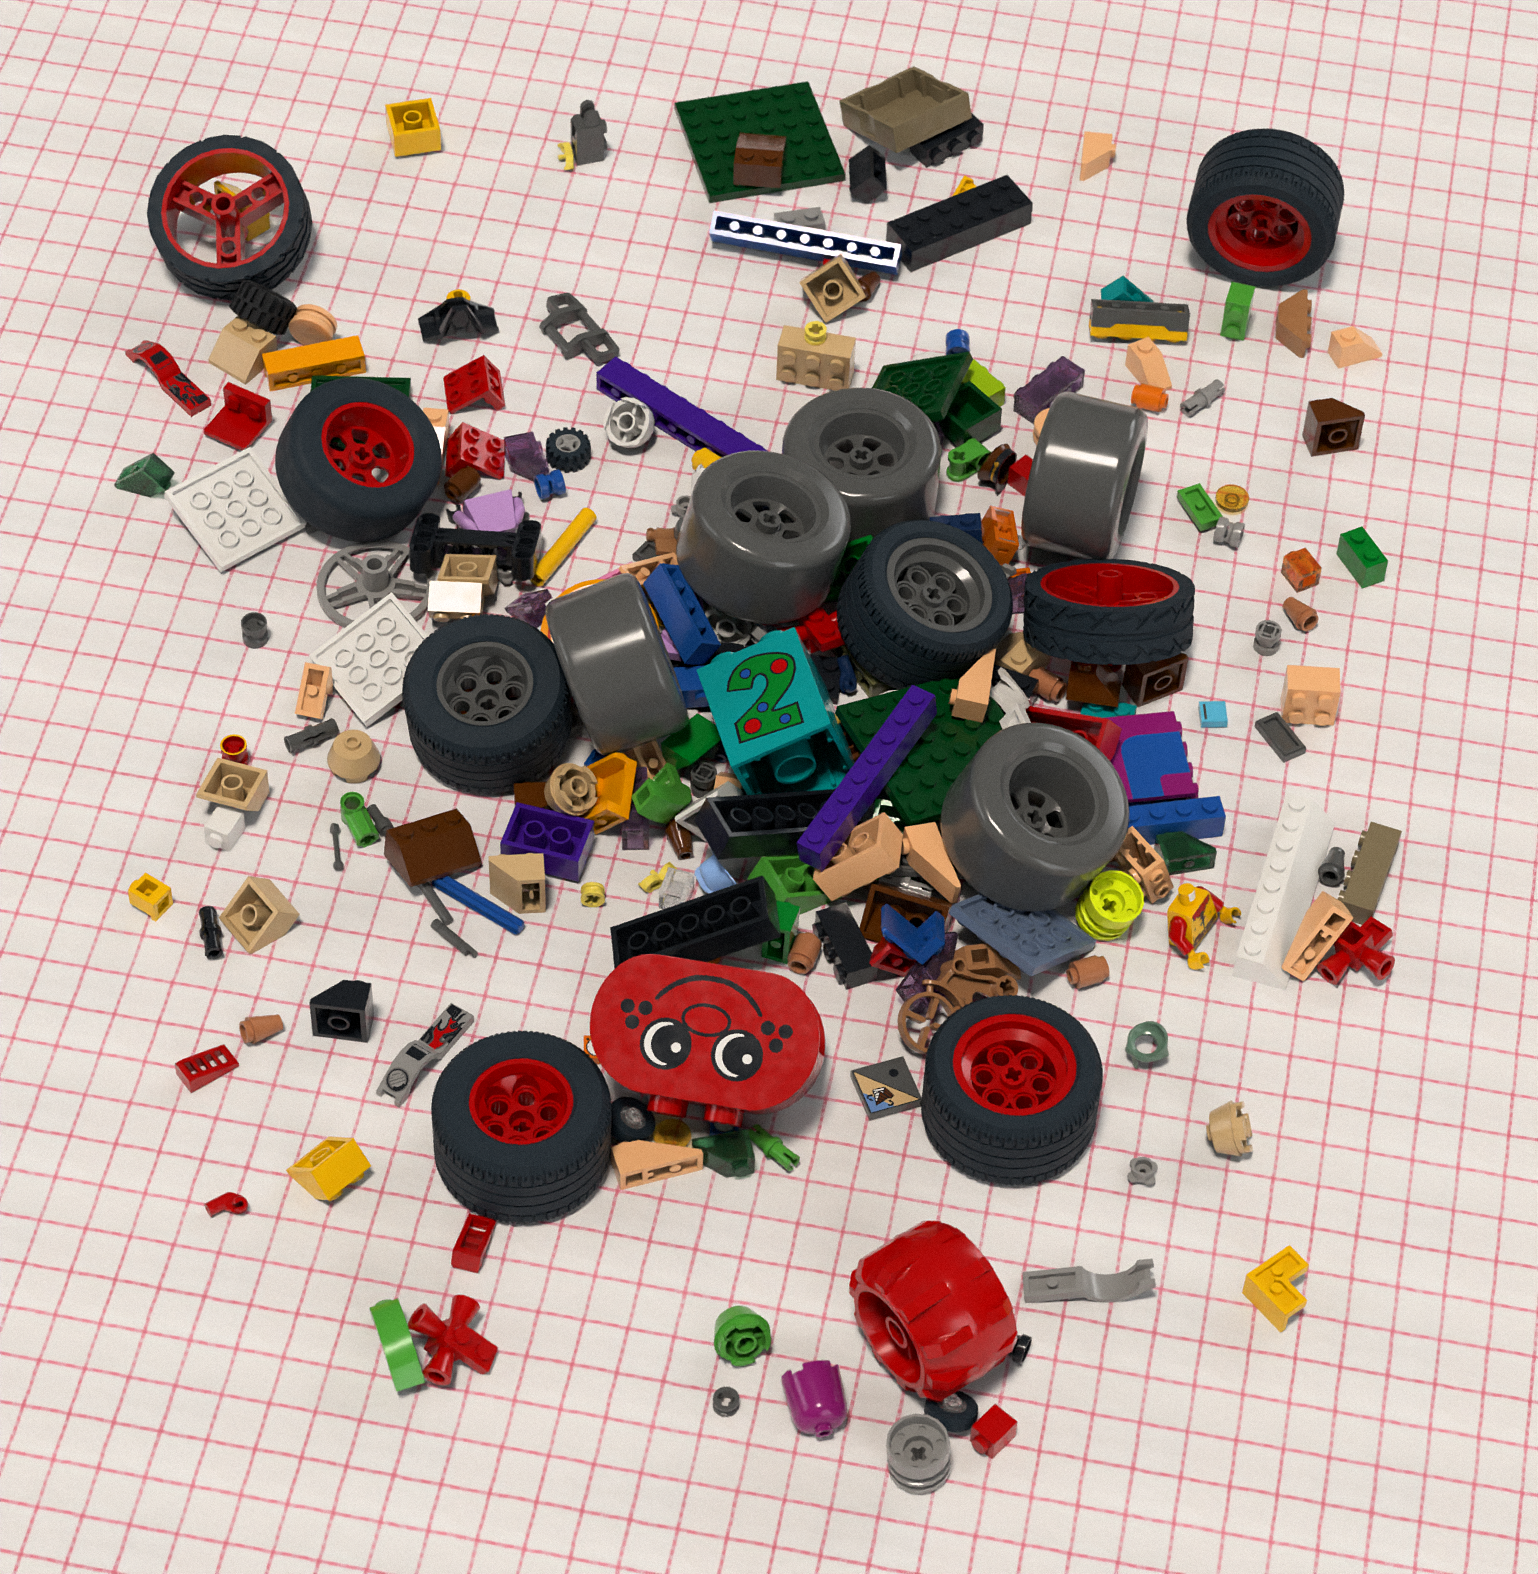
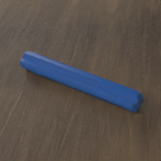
M445 876L433 880L432 885L510 932L518 935L523 930L524 921L453 878Z

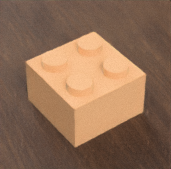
M1287 665L1281 694V717L1285 722L1334 726L1341 693L1340 668Z

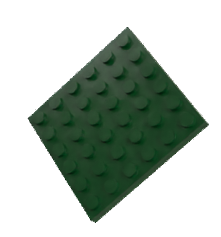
M809 81L674 103L675 113L709 203L845 181V171ZM740 133L786 136L780 188L733 185L735 151Z
M961 677L915 685L935 695L937 714L883 788L907 826L941 820L942 805L952 783L981 746L990 737L1003 730L999 721L1005 715L990 695L983 723L951 716L953 705L948 704L952 689H957ZM910 687L837 706L835 714L861 754Z

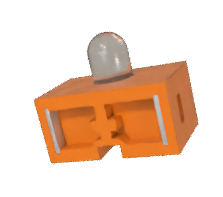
M990 505L981 521L983 545L1002 566L1005 563L1009 564L1015 552L1022 550L1026 543L1023 541L1022 536L1017 535L1014 512Z

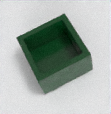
M969 380L959 387L945 418L938 422L932 421L935 428L959 447L969 439L975 438L980 442L1000 430L1002 408Z

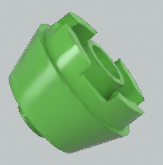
M734 1306L726 1309L718 1316L714 1329V1348L719 1356L730 1360L732 1365L744 1366L754 1363V1357L759 1355L764 1348L767 1351L770 1347V1326L763 1317L746 1306Z

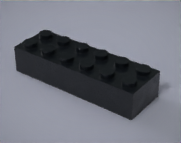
M1004 175L887 222L886 242L901 244L903 252L901 262L910 272H913L1031 224L1033 202L1008 175Z
M835 789L709 797L705 799L695 819V823L717 860L798 854L797 841Z
M763 875L610 927L614 969L626 960L644 954H659L708 962L781 937L775 893Z

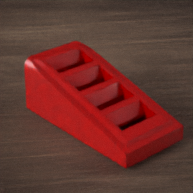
M224 1044L175 1063L176 1075L190 1093L239 1067V1062ZM223 1055L228 1062L222 1063L218 1057ZM213 1060L217 1066L212 1067L209 1062ZM204 1065L206 1070H202L200 1067Z
M468 1214L452 1251V1267L474 1273L479 1272L497 1220ZM471 1227L478 1228V1229H482V1230H486V1231H485V1232H482V1231H479V1230L471 1229Z

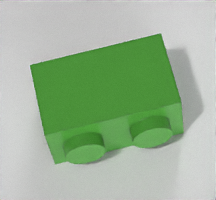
M1231 282L1225 302L1220 336L1244 341L1250 322L1255 286Z

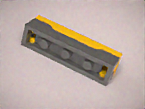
M1091 299L1089 332L1090 336L1100 339L1118 337L1122 340H1130L1132 338L1144 339L1149 337L1152 341L1156 339L1167 340L1172 343L1187 341L1190 319L1188 304Z

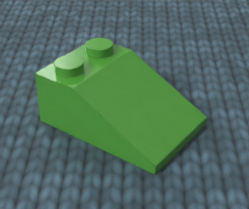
M799 854L761 857L747 878L750 880L763 875L774 891L776 900L790 902L793 905L799 906L800 914L833 902L813 880L814 867L800 861Z

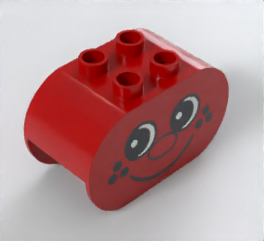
M659 954L639 955L621 963L607 976L595 996L590 1014L591 1042L600 1064L618 1083L634 1092L649 1097L647 1110L656 1114L686 1118L688 1104L706 1106L704 1120L710 1123L742 1128L744 1113L754 1115L772 1114L798 1102L815 1083L824 1061L825 1033L821 1017L815 1005L796 983L774 973Z

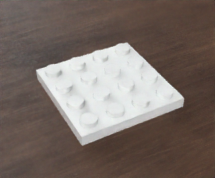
M251 447L183 481L164 493L166 500L220 572L305 528L307 523L289 504L281 487Z
M391 592L311 653L309 657L317 665L332 668L333 687L363 724L368 727L403 700L402 684L408 662L422 641L429 636Z

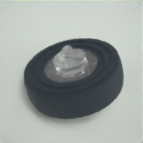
M620 1097L611 1103V1135L619 1142L647 1141L653 1134L656 1125L652 1111H648V1106L636 1098Z
M958 1390L941 1402L926 1399L924 1414L939 1420L949 1432H963L971 1429V1426L976 1422L978 1405L971 1396Z

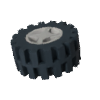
M563 427L562 431L556 429L555 434L553 432L549 434V438L547 437L546 459L547 463H550L551 468L556 467V470H564L565 473H569V470H572L574 473L577 472L578 468L582 470L584 465H588L591 454L590 439L588 440L587 434L583 435L582 430L576 431V428L573 427L571 430H568V427Z

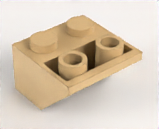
M543 853L488 856L490 894L518 914L546 912Z

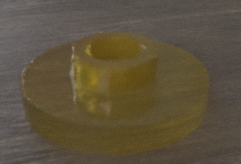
M1224 485L1217 490L1215 501L1224 511L1240 512L1248 506L1249 494L1238 485Z
M666 1119L655 1127L653 1140L655 1143L688 1147L691 1142V1130L681 1120Z

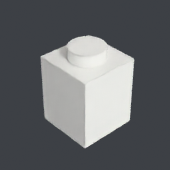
M219 804L204 825L206 843L214 848H221L230 852L245 830L244 812Z

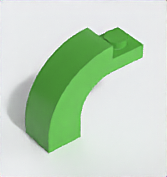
M667 762L653 779L648 778L631 797L638 814L658 823H669L690 803L692 795L690 787L681 782L676 767Z
M386 1299L376 1303L369 1310L396 1392L425 1383L399 1299Z

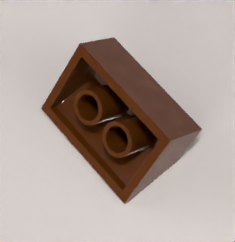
M457 808L386 830L384 856L410 887L481 865L482 861L471 825Z
M877 880L871 884L859 928L864 938L880 942L883 937L881 930V908L888 904L916 928L921 926L935 911L939 912L944 917L946 936L952 918L949 912L954 903ZM932 955L930 958L935 960L937 955Z

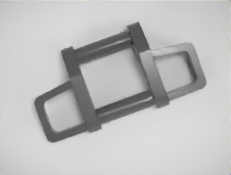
M562 293L548 297L546 307L551 314L540 323L539 328L544 334H548L562 350V355L566 359L574 358L582 349L596 363L612 360L615 356L618 357L620 349L609 333L597 325L587 313L586 307L571 293ZM562 303H566V304H568L569 306L563 307V308H559L557 305H558V304H562ZM580 319L590 331L578 334L568 343L556 328L560 324ZM605 344L608 350L600 352L594 346Z

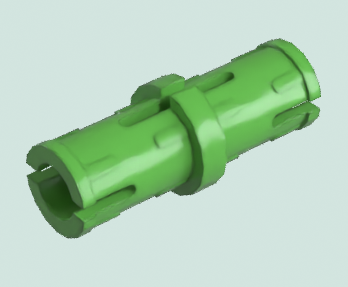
M759 1124L753 1125L756 1132L751 1128L749 1129L747 1139L760 1147L766 1157L775 1159L787 1171L794 1169L790 1165L791 1163L795 1167L797 1166L800 1157L784 1146L779 1137H773Z

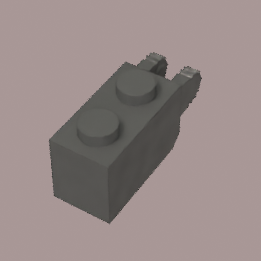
M587 99L580 104V114H575L570 119L571 147L577 166L604 161V151H607V142L604 137V133H607L606 121L601 119L598 110H595L593 101Z

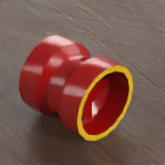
M236 734L224 737L220 743L222 759L248 765L247 743L244 737Z

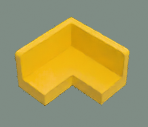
M1288 1245L1246 1274L1242 1294L1279 1332L1286 1329L1289 1317L1306 1306L1307 1299L1291 1282L1307 1272L1309 1264Z

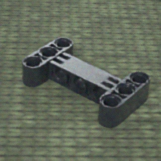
M434 513L421 514L417 518L409 544L410 570L418 574L428 573L433 569L435 561L444 560L445 554L496 555L497 565L512 566V577L520 581L530 580L535 576L542 549L541 524L535 520L522 521L518 525L517 533L440 528V517Z

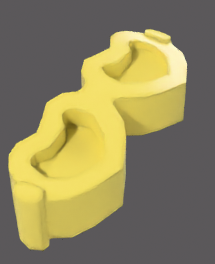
M569 142L557 144L564 153L558 155V160L566 159L564 170L574 169L571 144Z
M668 862L662 867L659 874L655 870H651V875L647 876L642 882H639L638 885L645 892L651 893L659 889L662 884L668 883L674 877L677 868Z

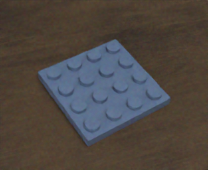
M981 893L953 904L949 912L960 925L967 927L981 941L988 943L1002 957L1009 959L1019 967L1021 972L1031 977L1092 950L1096 943L1094 938L1055 909L1036 912L1021 911L998 904Z

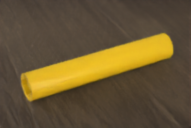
M582 508L539 561L535 576L530 579L534 585L541 587L546 583L595 522L597 517L591 509Z

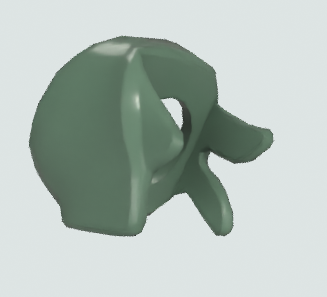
M1146 1021L1137 1024L1129 1031L1125 1051L1132 1056L1135 1069L1138 1068V1060L1144 1063L1154 1062L1169 1056L1168 1034L1161 1024L1154 1021ZM1145 1035L1151 1036L1154 1043L1158 1046L1152 1053H1141L1135 1046L1137 1038Z

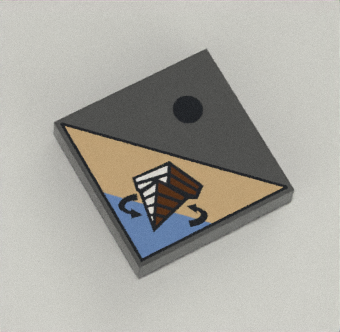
M903 1056L850 1071V1077L869 1121L921 1106L922 1097Z

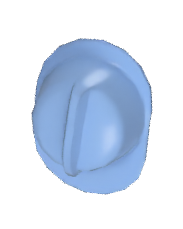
M714 853L701 863L694 873L701 888L708 894L737 884L719 863Z

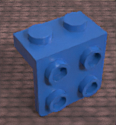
M888 904L881 908V930L883 937L888 942L896 943L901 947L909 959H915L923 965L932 955L936 956L943 950L945 946L944 917L939 912L935 911L921 926L916 928Z

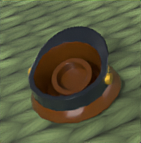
M1008 444L996 447L979 469L978 479L981 481H992L995 483L996 491L1001 492L1008 482L1009 467L1016 462L1017 453L1011 450Z

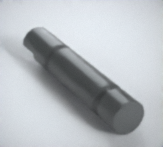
M435 919L431 923L432 929L465 956H468L470 953L474 957L478 955V952L439 919Z

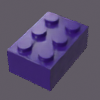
M517 802L500 842V854L543 853L545 874L579 882L594 843V820Z

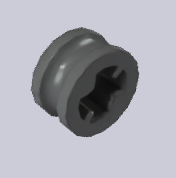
M725 1386L717 1389L713 1394L714 1412L721 1417H730L736 1414L739 1409L738 1392L731 1387ZM724 1398L730 1399L728 1406L722 1405Z

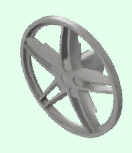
M381 540L356 543L338 551L323 565L317 579L318 601L325 614L345 628L354 620L343 616L334 608L356 603L368 598L369 608L375 605L374 602L381 601L392 592L396 598L422 600L410 612V615L416 621L428 610L430 581H435L433 570L425 573L427 586L415 584V581L394 578L406 557L409 556V547L400 543ZM368 548L394 550L390 555L387 554L385 558L381 555L373 554L365 557L362 561L350 555L353 552ZM401 552H402L403 554H402V556L400 557V559H398V560L395 562V560L398 558V556H399V555L401 554ZM395 562V564L393 565V567L391 568V570L388 571V569L391 567V565ZM338 563L356 582L338 588L337 592L326 596L324 586L327 574Z

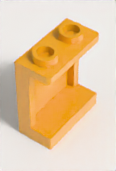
M612 753L587 766L597 779L598 784H595V797L598 798L589 811L582 815H577V817L594 820V834L596 835L629 819L637 762L628 758L623 753Z

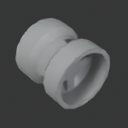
M1220 517L1215 528L1213 541L1219 543L1225 541L1230 546L1238 548L1243 537L1245 524L1241 522L1232 523L1228 518Z
M1264 620L1256 626L1253 648L1258 654L1272 656L1278 651L1282 632L1278 623L1272 620Z

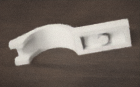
M1000 667L998 673L1001 680L995 687L991 685L990 696L1006 713L999 721L1002 729L1017 724L1031 723L1026 713V709L1030 706L1029 700L1008 672Z

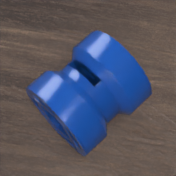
M954 329L946 334V355L970 351V336L965 330Z
M559 469L551 471L548 475H534L535 489L541 500L549 498L551 494H565V482Z

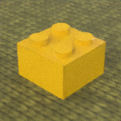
M431 98L385 104L386 126L395 157L441 150L440 126Z

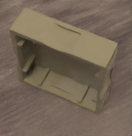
M915 66L893 75L877 85L865 88L839 100L844 126L895 153L972 118L968 92L952 84L942 82Z

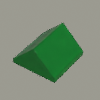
M698 713L689 719L688 725L683 730L671 734L661 742L662 756L666 763L668 762L674 765L676 769H680L695 762L721 740L716 724Z

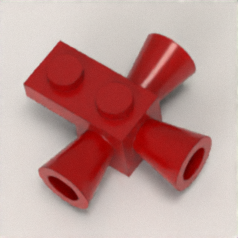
M820 607L807 616L797 619L799 621L797 626L776 628V630L786 631L795 627L803 644L810 653L824 652L845 644L837 623V610L828 615Z
M1372 916L1361 926L1351 921L1333 944L1335 954L1317 965L1318 972L1327 982L1333 985L1338 984L1349 966L1358 971L1364 965L1378 980L1386 978L1394 967L1395 958L1378 950L1393 936L1392 929Z
M466 1295L453 1296L450 1316L443 1321L425 1303L420 1305L409 1319V1329L428 1336L424 1350L433 1355L422 1373L428 1381L434 1384H450L453 1363L459 1359L481 1375L488 1373L498 1347L468 1327L480 1309L479 1303L473 1298Z

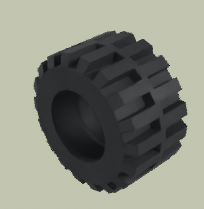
M242 280L229 306L239 317L277 335H285L297 309L296 305L289 299L250 280Z

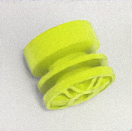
M1116 870L1102 872L1092 880L1079 897L1075 906L1077 922L1084 932L1097 940L1110 941L1117 939L1141 913L1144 905V894L1139 883L1132 876Z

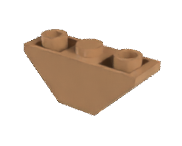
M1302 289L1278 304L1275 339L1299 358H1304L1306 348L1310 349L1311 334H1307V331L1311 330L1312 317H1308L1307 314H1311L1312 300H1308V289Z
M988 943L963 946L935 961L937 978L941 974L940 968L944 962L955 958H963L967 963V970L972 973L990 975L996 978L1008 975L1015 980L1021 979L1019 967L1009 959L1002 957Z

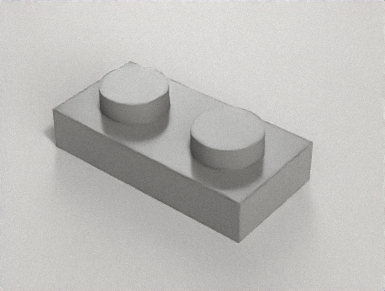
M820 207L774 213L775 222L825 230V220Z

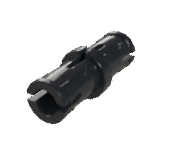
M204 906L199 910L201 921L199 933L204 941L205 956L208 959H217L223 954L220 942L222 930L218 925L217 911L213 906Z

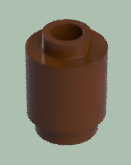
M470 466L461 468L445 482L446 496L451 501L462 502L478 488L481 481L479 473Z

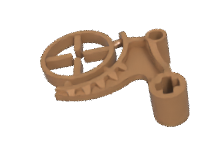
M955 958L944 962L940 968L941 974L936 980H922V985L927 986L926 992L911 996L901 1006L897 1024L902 1040L915 1052L926 1054L928 1048H924L929 1031L930 1029L937 1031L941 1024L935 1022L929 1026L922 1027L916 1043L908 1033L906 1018L919 1024L926 1022V1019H933L938 1003L945 1009L949 1017L956 1010L973 1002L972 996L975 992L985 997H997L998 995L1015 996L1018 993L1016 980L1008 975L996 978L990 975L972 973L967 970V963L963 958ZM933 988L936 989V990H938V991H940V992L943 993L946 997H948V999L952 1002V1004L954 1005V1007L951 1005V1003H950L946 998H944V997L941 996L940 994L934 993V992H933ZM925 997L931 999L925 1017L908 1010L910 1005L918 998Z

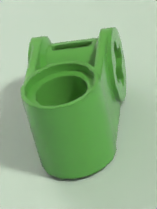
M975 438L969 439L961 446L949 451L948 461L950 463L946 470V476L952 481H964L979 471L991 451Z

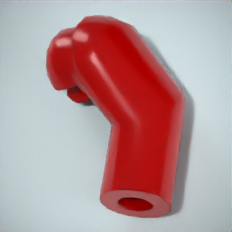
M227 1192L204 1203V1206L209 1216H213L223 1210L241 1214L247 1210L248 1201L242 1195Z

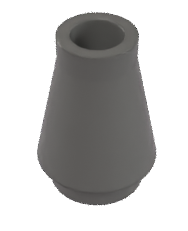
M1332 847L1318 868L1319 878L1326 885H1337L1344 879L1345 852L1342 848Z

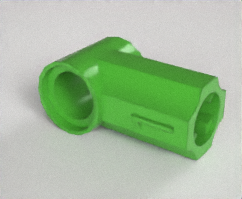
M358 792L345 793L340 800L342 822L348 826L357 846L365 848L373 845L379 839V834L365 808L363 796Z

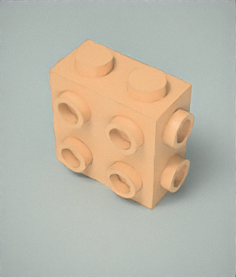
M1133 826L1128 828L1125 840L1114 857L1115 861L1119 864L1117 869L1132 876L1139 883L1144 896L1151 903H1154L1156 900L1164 898L1174 886L1164 860Z

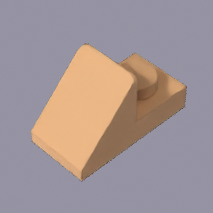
M305 662L295 714L323 719L327 695H333L332 668Z

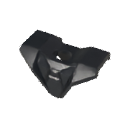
M464 297L446 299L442 304L418 318L423 342L456 335V332L490 333L499 331L494 308L469 301Z

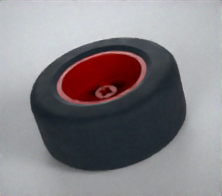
M364 378L332 380L308 393L299 402L279 437L275 455V468L279 485L293 509L318 530L330 536L354 542H372L386 539L410 525L435 490L442 466V452L437 433L422 409L399 390L387 384ZM338 437L345 444L346 448L344 451L332 449L329 446V442L333 438ZM353 438L363 441L365 444L356 443ZM374 448L382 458H377L372 449ZM334 461H340L345 471H342ZM374 468L388 473V477L384 482H378L372 475ZM352 476H360L364 479V482L357 480Z

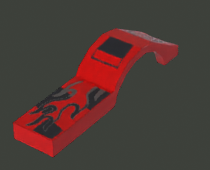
M144 340L140 345L125 351V355L133 363L141 359L150 367L161 389L190 417L211 406V399L181 372L173 356L159 343Z

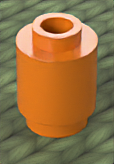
M1144 383L1141 385L1136 384L1131 395V404H1136L1138 408L1160 412L1162 408L1166 409L1169 400V394H1166L1165 388Z

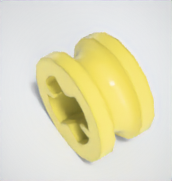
M819 321L809 322L805 326V341L810 345L823 344L826 341L827 327Z
M588 882L582 885L581 903L587 907L603 905L605 902V887L602 884Z

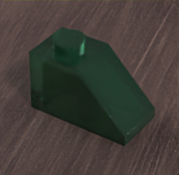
M151 453L123 468L114 486L120 490L152 497L158 493L163 494L170 488L172 484L170 480L175 472L155 453Z
M1183 831L1165 832L1156 835L1154 850L1164 860L1169 875L1214 868L1217 854L1215 847Z
M748 1129L692 1139V1148L702 1149L703 1165L726 1178L744 1177L754 1173L755 1155Z

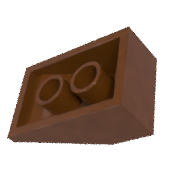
M740 133L735 151L733 185L780 188L786 136Z

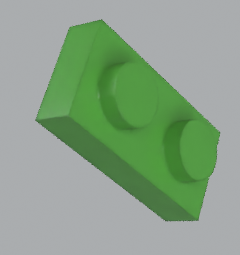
M1200 483L1177 491L1178 500L1200 531L1215 527L1219 518L1223 517Z

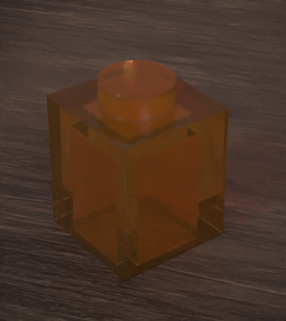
M1305 547L1284 555L1281 574L1296 593H1299L1319 584L1322 567Z

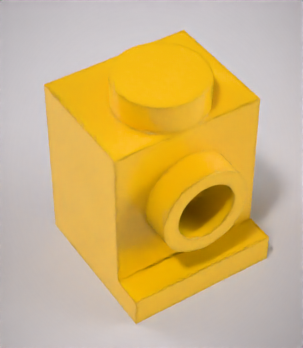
M146 872L138 880L133 881L128 889L130 904L150 915L151 919L155 922L173 905L171 887Z

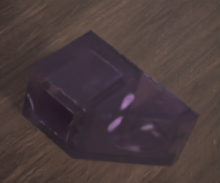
M533 431L504 437V452L510 472L533 482L534 475L549 473L548 461L546 458L542 459L541 456L543 455L541 441H536Z

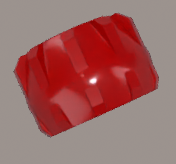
M922 1221L859 1259L857 1268L851 1272L849 1294L854 1299V1316L858 1327L862 1328L879 1363L885 1365L896 1377L897 1383L903 1389L918 1393L921 1398L934 1402L943 1401L1003 1363L1007 1354L1015 1346L1018 1332L1009 1296L990 1262L958 1228L941 1221Z

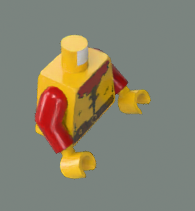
M1184 883L1179 886V894L1167 911L1168 938L1170 945L1176 946L1184 956H1188V966L1193 970L1204 968L1203 964L1209 963L1210 959L1207 953H1195L1194 950L1217 919V913H1220L1222 923L1233 924L1237 922L1233 920L1231 915L1240 916L1241 911L1237 907L1226 908L1221 899L1202 886L1194 887L1190 883Z

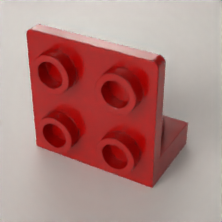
M485 355L443 377L447 409L451 414L481 398L487 404L490 403L497 411L505 407L500 370Z
M228 382L223 387L225 406L204 428V434L243 451L249 448L272 422L271 401Z
M462 422L447 439L445 476L451 478L461 468L470 466L497 479H501L504 476L505 441Z

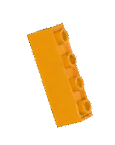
M358 335L262 354L263 372L265 378H267L270 392L311 384L312 375L352 376L366 373L365 354Z

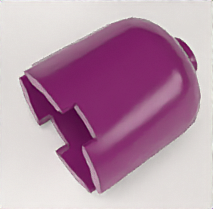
M817 1360L803 1363V1370L793 1374L791 1369H789L782 1375L781 1383L794 1425L800 1431L816 1434L817 1437H825L832 1434L833 1430L840 1426L847 1416V1403L839 1365L831 1366L829 1360Z

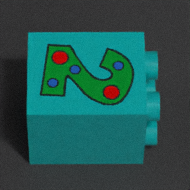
M795 627L786 631L776 630L769 632L758 643L738 652L721 653L714 657L710 664L697 669L730 766L747 795L836 789L854 765V758L840 721L835 714L836 711L827 687Z

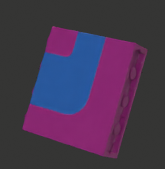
M1174 711L1105 717L1122 728L1115 754L1110 762L1122 780L1128 803L1185 797V800L1198 798V785L1193 783L1192 780L1193 766L1191 762H1187L1186 758L1188 756L1186 741L1182 742V725L1180 721L1176 720Z

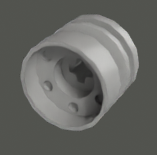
M925 1414L904 1416L893 1424L887 1434L886 1442L888 1471L891 1480L898 1488L911 1494H926L941 1487L950 1474L951 1466L950 1439L947 1429L939 1420Z

